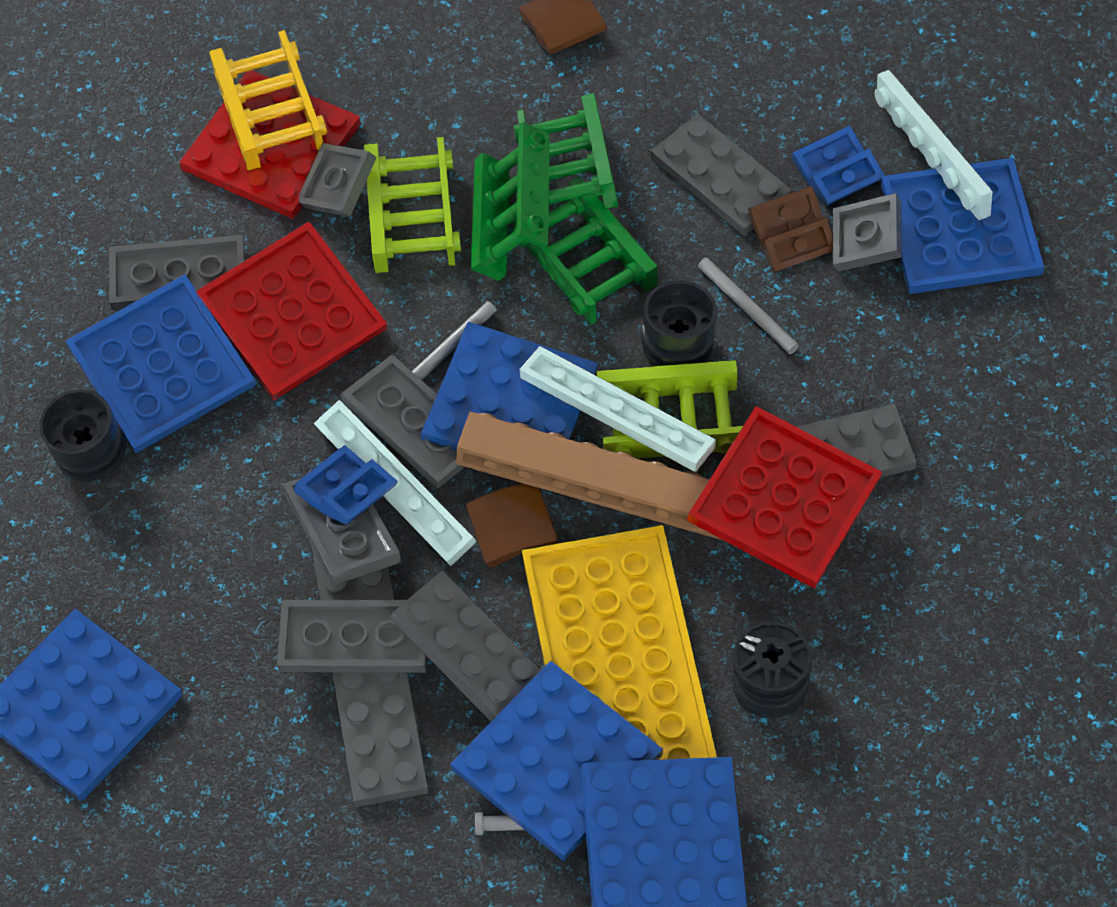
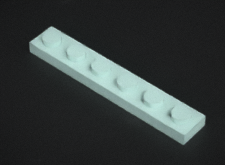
M889 70L877 74L875 98L878 105L887 110L892 116L894 124L898 128L901 127L908 135L911 144L915 148L918 147L924 154L929 166L935 168L943 177L945 185L955 191L965 209H970L978 220L991 216L993 191Z
M541 346L520 368V378L694 472L699 469L715 449V439Z
M340 400L314 423L337 449L346 445L365 463L373 459L398 481L397 485L384 495V498L450 566L477 542Z

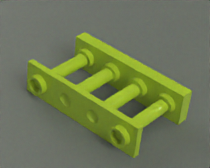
M444 137L437 138L438 154L386 159V156L379 157L378 144L364 145L365 151H369L377 157L367 178L372 256L375 273L389 272L388 258H394V254L447 249L449 266L456 265L454 252L461 251L459 231H452L447 170H453L452 150H445ZM440 168L441 181L388 186V183H382L381 179L382 176H387L388 172ZM442 195V209L390 213V210L384 211L383 204L390 203V199ZM445 223L446 236L398 241L386 238V231L392 230V227Z
M736 360L597 371V377L636 398H644L646 403L659 409V396L678 395L682 422L696 430L693 394L714 393L718 428L698 430L715 439V449L712 452L726 454L743 427H732L728 391L737 390ZM613 427V436L603 437L604 450L615 453L625 452L633 456V458L664 456Z

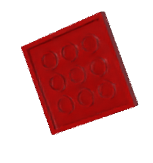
M251 70L245 72L237 84L245 86L269 79V77ZM286 87L248 98L246 103H242L243 110L249 108L250 111L298 98L295 88ZM309 95L315 115H322L325 122L327 134L322 135L323 143L345 147L361 124L360 116ZM223 102L179 163L182 171L294 219L302 208L299 204V194L319 151L313 136L310 135L263 149V153L258 154L261 167L248 171L225 103ZM301 110L254 124L255 127L250 130L252 135L258 133L259 136L307 123L304 111Z
M310 222L302 225L196 291V294L211 312L230 343L273 400L281 397L387 329V322Z
M756 406L691 508L687 521L815 589L878 484L883 472Z

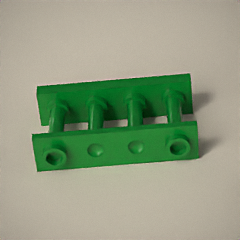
M594 93L581 96L584 109L578 110V114L532 124V126L548 134L579 127L582 130L588 129L587 132H582L583 136L550 143L549 157L586 149V152L593 151V153L588 154L586 159L549 167V181L589 171L591 174H598V176L591 177L592 181L549 190V204L595 194L596 197L603 196L605 209L619 206ZM518 110L519 124L522 122L527 123L524 110ZM519 124L513 125V127H514V132H515V137H516V141H517V144H518V145H519Z
M525 122L519 124V147L503 159L497 160L485 153L475 158L471 269L497 281L506 276L507 253L526 240L543 249L548 246L550 134ZM518 164V174L509 180V170ZM517 192V202L508 208V198ZM517 219L516 231L507 236L508 225Z
M578 176L568 183L571 186L584 183V180ZM595 194L567 200L568 202L548 213V228L574 213L576 215L580 214L586 220V225L544 249L526 240L519 245L520 247L525 246L569 298L573 311L578 316L583 315L590 325L596 322V303L630 282H639L646 292L657 286V265L609 209H605V205ZM517 219L513 221L514 229L512 230V233L516 231ZM592 236L600 237L606 244L605 248L569 269L557 258ZM611 259H619L625 266L624 271L589 292H586L577 281V279Z

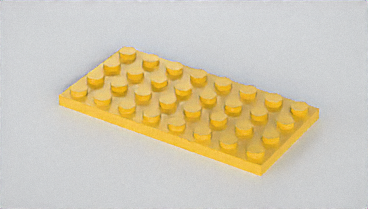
M663 525L522 550L544 666L552 661L663 749V756L659 760L717 757Z

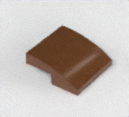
M534 0L518 7L521 19L534 30L537 42L550 55L607 30L606 23L590 0Z
M812 186L747 208L759 242L773 272L833 251L832 232L827 218L822 217Z
M522 483L495 491L466 504L485 563L490 568H494L522 554V550L560 543L541 488Z

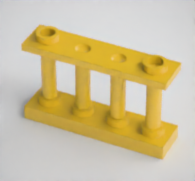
M285 30L278 32L281 44L280 49L238 61L226 60L222 48L209 51L213 71L248 171L261 167L258 154L263 153L265 148L312 135L319 151L323 143L322 135L327 134L322 115H315L296 61L300 60L295 41H288ZM286 61L290 72L245 86H241V84L235 85L233 79L237 78V74ZM295 86L298 98L250 111L249 108L243 110L242 103H246L248 98ZM301 110L304 111L307 123L259 136L258 133L252 135L250 130L255 127L254 124Z

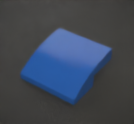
M851 126L797 150L791 156L809 186L813 187L814 193L826 206L881 181L882 176H885L870 149H863Z
M344 445L295 483L294 492L320 512L348 525L395 487L398 481L373 459L365 463Z

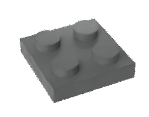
M322 143L299 194V204L304 208L350 217L377 157L369 151Z
M896 193L833 208V265L838 272L902 257L901 199Z

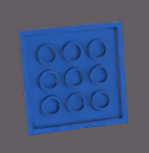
M1014 158L970 164L993 191L991 216L978 220L970 209L964 208L960 197L953 189H949L945 185L943 177L936 169L882 176L881 186L884 196L896 193L901 199L902 257H900L909 294L1043 275L1044 264Z
M185 274L65 341L68 349L96 393L102 396L111 408L117 423L135 454L256 386L255 379L211 312L198 297L195 288Z
M467 322L421 432V440L425 441V438H427L430 443L443 447L449 445L452 450L457 451V446L470 411L478 414L488 413L499 420L509 423H523L531 429L544 433H558L571 440L581 410L520 378V368L539 346L593 375H596L598 363Z
M74 609L0 684V737L80 801H83L183 694L179 687L77 609Z
M550 661L450 765L453 772L564 862L586 838L580 766L583 763L659 760L663 756V749Z
M732 757L583 763L580 766L592 907H747Z

